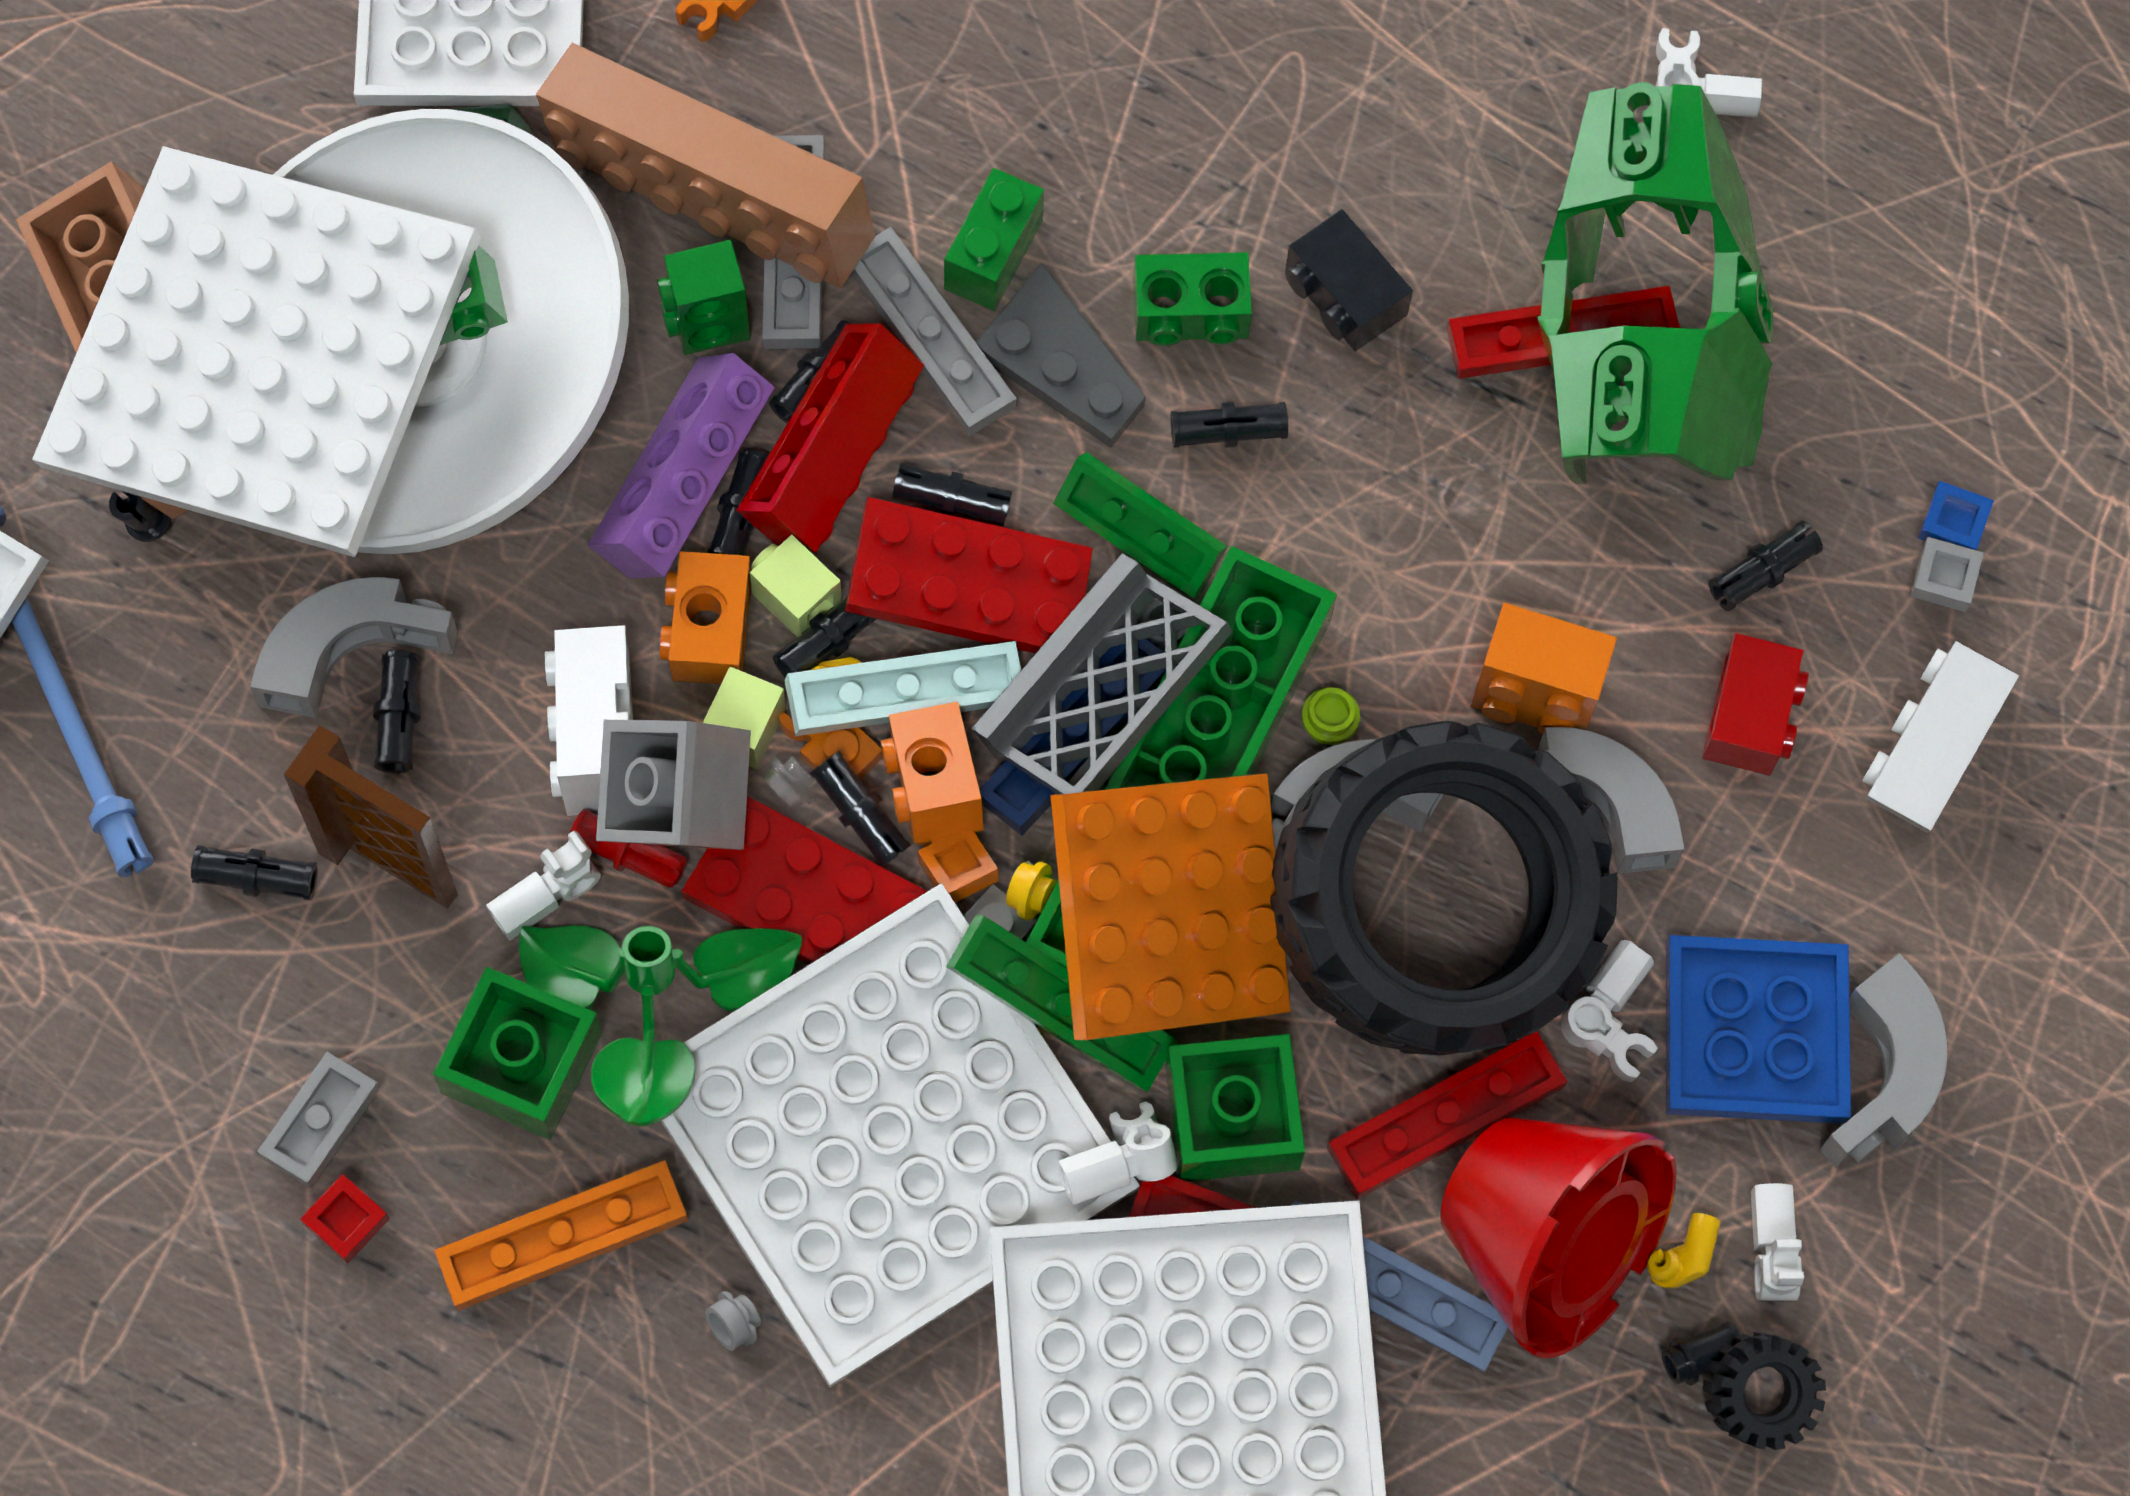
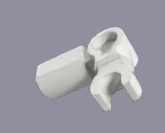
M1662 28L1656 46V55L1660 61L1656 87L1672 86V84L1701 86L1715 114L1757 118L1761 103L1762 79L1705 74L1704 78H1698L1694 63L1700 46L1698 32L1691 31L1688 45L1684 48H1677L1669 42V29Z
M572 831L568 834L569 841L567 844L555 852L551 853L547 848L541 853L540 858L545 864L543 875L539 876L535 871L486 904L491 917L509 941L520 934L522 926L531 927L558 909L557 900L561 897L565 901L574 900L589 891L599 881L601 874L589 859L592 853L591 849L577 831Z
M1622 940L1588 984L1586 990L1590 997L1586 996L1578 999L1564 1013L1561 1019V1030L1563 1036L1570 1044L1577 1047H1585L1597 1056L1603 1053L1610 1059V1065L1615 1075L1624 1081L1632 1083L1640 1072L1627 1062L1626 1051L1635 1049L1643 1056L1650 1058L1658 1048L1653 1040L1646 1035L1639 1033L1628 1034L1621 1029L1623 1023L1613 1017L1611 1011H1621L1654 966V961L1649 954L1631 941Z
M1146 1101L1140 1103L1142 1115L1133 1120H1123L1117 1112L1110 1114L1109 1120L1115 1141L1058 1161L1065 1190L1073 1205L1131 1185V1177L1134 1176L1143 1181H1157L1172 1175L1176 1171L1178 1162L1170 1129L1165 1125L1157 1123L1154 1108L1150 1103Z
M1780 1183L1755 1185L1750 1192L1754 1251L1761 1252L1762 1254L1756 1256L1754 1265L1756 1298L1762 1301H1796L1799 1298L1804 1273L1801 1267V1257L1798 1256L1802 1248V1242L1800 1239H1796L1793 1185Z

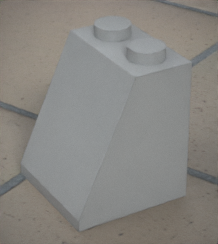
M604 719L596 841L744 850L751 730L692 721Z

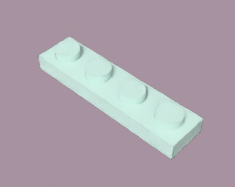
M1012 641L788 673L784 681L795 736L889 723L888 715L957 701L960 712L990 708L1021 672V665L1016 642Z

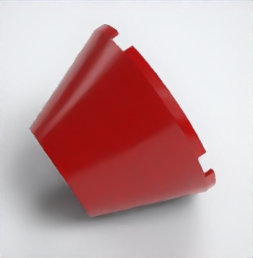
M1505 1118L1488 1127L1464 1153L1450 1177L1443 1196L1440 1212L1441 1225L1498 1314L1523 1349L1536 1357L1544 1359L1555 1358L1575 1349L1602 1327L1620 1305L1611 1298L1629 1272L1632 1270L1638 1275H1642L1647 1266L1649 1256L1655 1251L1662 1236L1675 1194L1676 1161L1674 1156L1664 1151L1663 1146L1665 1142L1651 1134L1520 1118Z

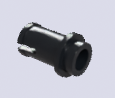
M115 491L111 494L109 509L114 517L125 523L127 532L133 538L141 542H151L159 539L166 533L170 517L144 501L141 496L122 491L128 496L126 499H123Z
M1726 1321L1719 1327L1686 1341L1678 1337L1672 1339L1669 1343V1348L1662 1350L1661 1353L1663 1365L1670 1379L1677 1385L1683 1382L1690 1386L1696 1384L1699 1381V1375L1709 1371L1706 1368L1710 1360L1716 1362L1722 1360L1723 1356L1717 1350L1724 1343L1731 1346L1736 1345L1734 1337L1740 1335L1736 1327L1731 1322Z

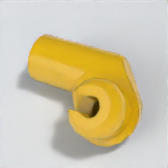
M1692 1213L1684 1244L1664 1252L1659 1248L1649 1256L1647 1270L1652 1281L1663 1288L1676 1289L1705 1276L1710 1269L1721 1221L1711 1215Z

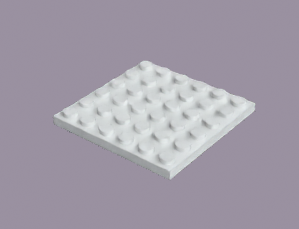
M163 146L32 460L43 469L355 557L469 271V264L475 250L477 251L482 237L473 227Z
M942 883L684 1042L688 1046L695 1064L694 1084L685 1102L672 1115L661 1121L829 1387H832L992 1284L990 1227L1089 1220L1129 1196L1140 1187L1135 1177H1131V1185L1073 1205L1065 1190L1058 1161L1110 1143L1111 1141L1034 1023L946 968L950 958L969 928V924Z
M1360 1201L989 1228L1008 1496H1386Z

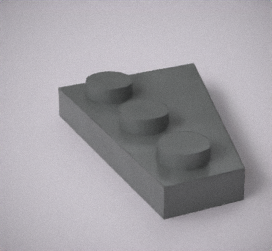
M1042 263L976 342L997 371L1110 448L1145 406V396Z

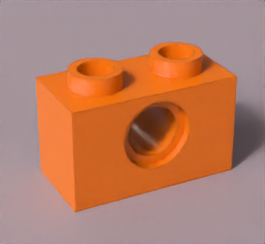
M679 552L678 572H667L665 586V605L674 606L672 626L662 625L659 649L660 660L669 661L672 681L722 684L729 667L743 672L751 596L750 556ZM701 611H712L720 616L716 622L707 626H699L690 621L695 614Z
M958 701L888 715L891 738L881 740L884 764L887 775L898 773L901 787L892 788L898 823H910L914 844L927 842L932 838L972 830L974 832L984 831L982 799ZM926 772H938V774L933 776L921 775Z

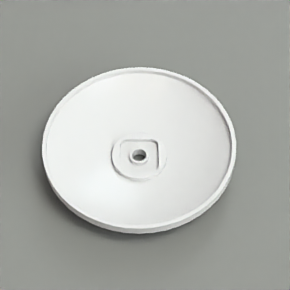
M452 109L409 110L366 119L340 129L317 141L290 159L273 175L473 227L482 237L479 246L495 260L508 323L490 328L489 332L480 338L472 340L457 339L438 347L357 552L372 554L421 552L447 546L475 536L503 522L547 489L575 459L590 438L607 407L624 357L629 325V292L626 267L619 241L608 215L594 192L580 175L548 145L528 132L502 120L478 113ZM472 288L467 289L461 294L458 303L464 301L469 296Z

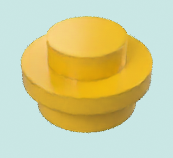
M1023 862L1015 871L1008 887L1006 904L1008 907L1017 910L1019 918L1030 921L1038 912H1042L1057 883L1056 880L1051 879V866L1043 862H1037L1035 865Z

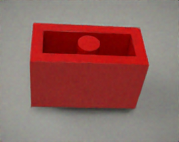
M1739 633L1734 634L1725 654L1702 759L1770 776L1779 758H1790L1797 733V725L1788 723L1791 706H1801L1809 678L1808 672L1800 671L1804 650Z

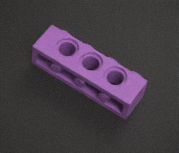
M734 353L699 357L587 546L629 579L665 577L775 387Z

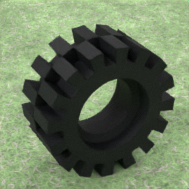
M1753 1332V1337L1746 1334L1735 1336L1736 1345L1731 1346L1724 1343L1717 1350L1723 1356L1720 1362L1710 1360L1706 1368L1715 1373L1713 1381L1703 1380V1391L1712 1394V1400L1704 1402L1707 1412L1717 1416L1713 1422L1719 1429L1728 1432V1436L1755 1448L1765 1450L1767 1446L1771 1449L1779 1450L1786 1448L1784 1441L1793 1444L1799 1443L1804 1439L1800 1430L1806 1428L1813 1431L1818 1424V1421L1810 1417L1813 1409L1823 1412L1826 1402L1816 1398L1817 1391L1826 1390L1825 1379L1815 1376V1372L1821 1370L1817 1360L1807 1357L1806 1355L1809 1351L1803 1346L1765 1332ZM1764 1367H1773L1779 1372L1784 1382L1782 1400L1771 1412L1755 1414L1748 1407L1745 1400L1744 1389L1746 1382L1756 1370Z

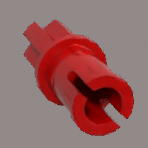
M583 809L575 819L570 833L577 831L591 849V852L613 862L615 870L621 872L627 868L668 888L674 887L681 880L687 864L684 856L661 845L596 841L598 815L591 813L588 809Z

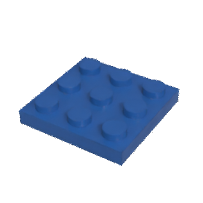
M1670 935L1666 941V1114L1845 1124L1851 1118L1849 944Z

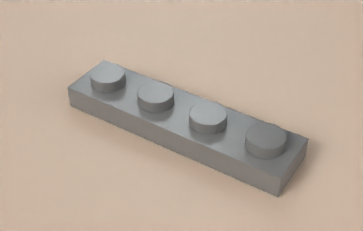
M824 135L775 136L825 160ZM775 257L772 260L764 259L762 334L764 349L818 348L821 345L822 281L815 283L807 280L792 265Z
M892 227L876 235L851 275L898 340L924 364L922 373L967 435L970 437L1016 409L1017 398Z

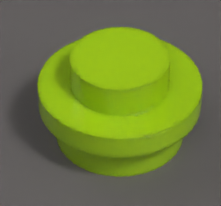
M1335 687L1321 688L1313 692L1306 699L1301 714L1302 725L1306 733L1319 743L1326 745L1341 744L1350 739L1357 731L1360 722V709L1356 700L1348 692Z

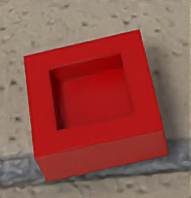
M342 1174L306 1211L300 1220L308 1230L348 1264L390 1218L381 1207Z

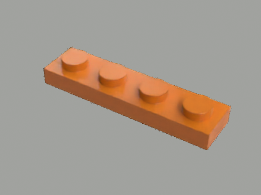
M664 1160L437 1248L434 1252L457 1311H460L688 1221L667 1163Z

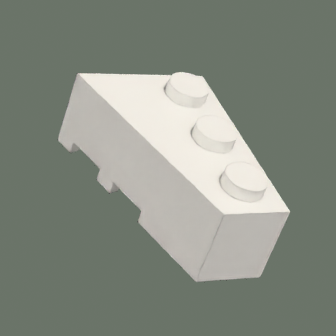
M625 625L554 630L555 651H545L547 686H555L556 706L547 707L550 742L556 741L557 761L550 762L551 790L553 797H563L567 816L579 815L583 809H588L591 813L598 814L604 719L633 720L630 648Z
M1955 641L1948 653L1937 649L1920 678L1930 684L1918 705L1908 699L1891 729L1893 732L1901 735L1890 756L1879 751L1862 782L1872 787L1865 799L1920 830L1929 833L2019 675Z

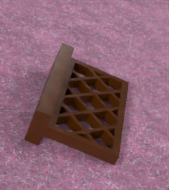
M319 725L284 773V777L318 854L339 865L349 849L448 909L458 894L431 818L352 769L341 738Z

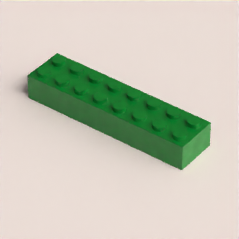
M1230 546L1200 606L1226 621L1233 632L1116 768L1105 790L1254 775L1332 620L1337 594L1234 546ZM1201 625L1189 627L1178 649L1195 645L1208 629ZM1165 672V674H1164V676H1163V678H1162V680H1161L1159 686H1160V685L1164 682V680L1166 679V672ZM1058 879L1026 943L1067 969Z

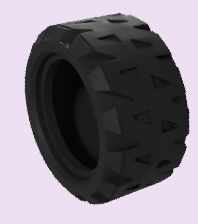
M1439 721L1409 726L1351 752L1335 766L1323 772L1298 800L1290 824L1285 826L1281 832L1273 861L1272 877L1276 893L1274 896H1271L1270 903L1275 917L1276 938L1293 963L1292 966H1289L1290 972L1309 999L1317 1007L1337 1018L1335 1023L1370 1044L1400 1050L1399 1052L1404 1054L1438 1056L1504 1046L1509 1041L1537 1032L1569 1007L1567 1002L1585 989L1597 970L1608 947L1607 944L1602 942L1614 924L1617 910L1618 876L1617 872L1612 874L1609 872L1613 850L1612 842L1595 803L1588 805L1585 803L1578 779L1548 751L1544 749L1538 752L1534 751L1526 740L1518 734L1483 723H1474L1467 726L1454 721ZM1415 793H1438L1454 796L1478 806L1490 814L1507 831L1522 857L1529 888V905L1523 932L1516 947L1506 961L1492 975L1468 989L1458 991L1443 990L1417 983L1405 977L1391 967L1377 953L1367 939L1358 919L1353 897V871L1360 844L1374 820L1384 809L1401 796Z

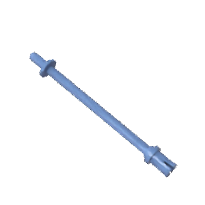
M0 507L1 527L6 521V514L2 507ZM26 597L13 617L12 623L93 800L94 807L88 817L93 832L101 833L116 866L115 869L118 876H130L129 866L131 864L135 873H140L152 865L154 858L148 851L134 820L137 816L136 807L132 800L116 795Z

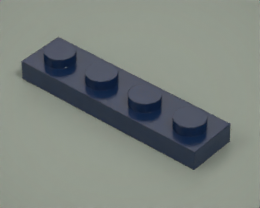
M1147 639L1138 640V659L1164 653ZM1126 644L1110 647L1100 658V668L1126 662ZM1166 668L1140 674V693L1156 690L1166 672ZM1127 678L1100 684L1101 703L1127 697ZM1088 688L1072 691L1062 702V713L1089 706ZM1128 713L1101 719L1102 738L1116 735L1128 722ZM1089 722L1063 728V747L1090 741ZM1050 732L1034 735L1020 752L1030 756L1051 751ZM1088 758L1063 763L1064 780L1069 782ZM1007 760L979 789L982 805L1021 836L1051 806L1050 795H1058Z

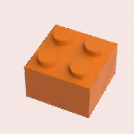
M1503 602L1470 707L1482 710L1481 712L1485 717L1499 723L1510 724L1518 721L1537 727L1542 735L1545 727H1567L1587 730L1602 690L1617 637Z

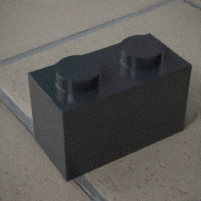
M1343 209L1289 245L1285 276L1289 285L1299 297L1303 299L1308 297L1319 309L1322 322L1329 333L1338 340L1344 338L1355 352L1408 315L1413 290Z

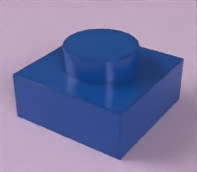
M1939 480L1918 539L1926 541L1927 537H1931L1977 551L1994 500Z

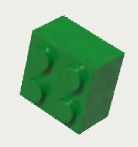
M486 966L433 1072L440 1093L551 1140L602 1035L597 1013Z
M1290 1034L1168 1047L1165 1067L1179 1179L1189 1182L1300 1170L1305 1154Z

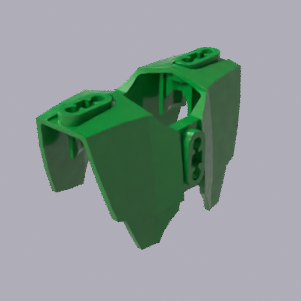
M1639 82L1622 89L1613 87L1589 92L1563 199L1558 209L1549 244L1541 264L1544 282L1541 316H1537L1544 346L1554 372L1564 470L1572 482L1576 485L1586 484L1585 459L1671 457L1703 476L1718 481L1732 480L1736 467L1753 466L1758 441L1762 434V417L1769 381L1768 374L1772 367V362L1762 344H1768L1772 341L1773 312H1775L1764 282L1756 248L1749 199L1736 160L1721 123L1701 86L1672 84V86L1655 87L1650 83ZM1640 106H1649L1647 110L1643 111L1642 117L1644 122H1637L1634 111ZM1636 201L1654 202L1656 205L1673 212L1681 234H1690L1691 225L1694 223L1699 209L1711 213L1713 217L1715 260L1712 308L1706 328L1618 326L1569 333L1571 305L1574 296L1572 290L1583 283H1593L1605 213L1616 237H1625L1624 219L1621 215ZM1622 380H1624L1625 386L1619 385ZM1628 421V424L1622 430H1610L1615 423Z

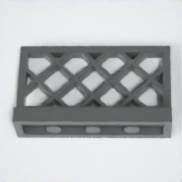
M1122 553L972 727V730L995 759L1001 763L1007 760L1056 794L1097 791L1233 631L1226 621L1147 575L1138 562ZM1155 599L1163 602L1164 618L1137 624L1139 617ZM1197 625L1208 629L1195 645L1177 649V630ZM1165 634L1164 653L1138 659V640ZM1126 644V662L1100 668V658L1110 647ZM1166 668V679L1158 689L1140 693V674ZM1127 678V697L1101 703L1100 684ZM1088 688L1089 706L1062 713V702L1072 691ZM1128 713L1129 723L1119 734L1102 738L1101 719ZM1089 722L1090 741L1063 747V728ZM1050 732L1051 751L1030 756L1020 752L1034 735ZM1090 757V769L1075 786L1064 780L1063 763Z

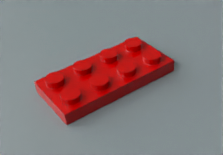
M868 497L864 505L845 612L989 644L1015 641L1017 650L1036 654L1085 597L1093 548Z
M747 796L744 850L707 848L681 890L683 899L740 929L764 928L800 934L802 947L798 960L807 965L812 964L928 892Z

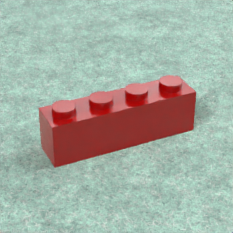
M881 323L846 324L736 511L777 546L793 535L810 552H817L819 547L830 537L833 531V523L846 500L857 490L860 484V476L872 455L885 442L887 429L901 405L912 395L914 383L924 364Z

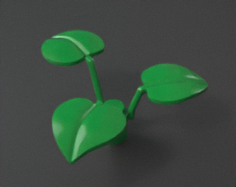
M571 925L554 928L522 926L519 935L520 964L527 984L586 1009H590L596 1003L600 990L606 993L614 992L624 973L626 974L629 986L641 994L643 1041L634 1038H621L609 1043L596 1055L591 1069L592 1087L600 1103L625 1124L637 1127L660 1122L672 1115L688 1098L695 1080V1064L686 1044L678 1040L655 1042L654 996L662 993L671 985L675 976V968L695 988L704 989L710 986L713 1002L723 1010L734 1012L791 977L802 947L801 935L793 932L764 928L729 930L707 938L695 949L693 953L694 970L683 959L681 949L676 948L672 950L668 934L662 929L653 926H643L631 931L625 937L622 948L619 947L618 942L610 934L589 926Z

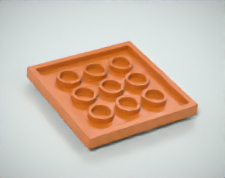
M1267 773L1050 795L1074 1040H1091L1291 1012L1285 952L1276 938L1275 917L1270 903L1271 896H1274L1276 893L1272 877L1275 846Z

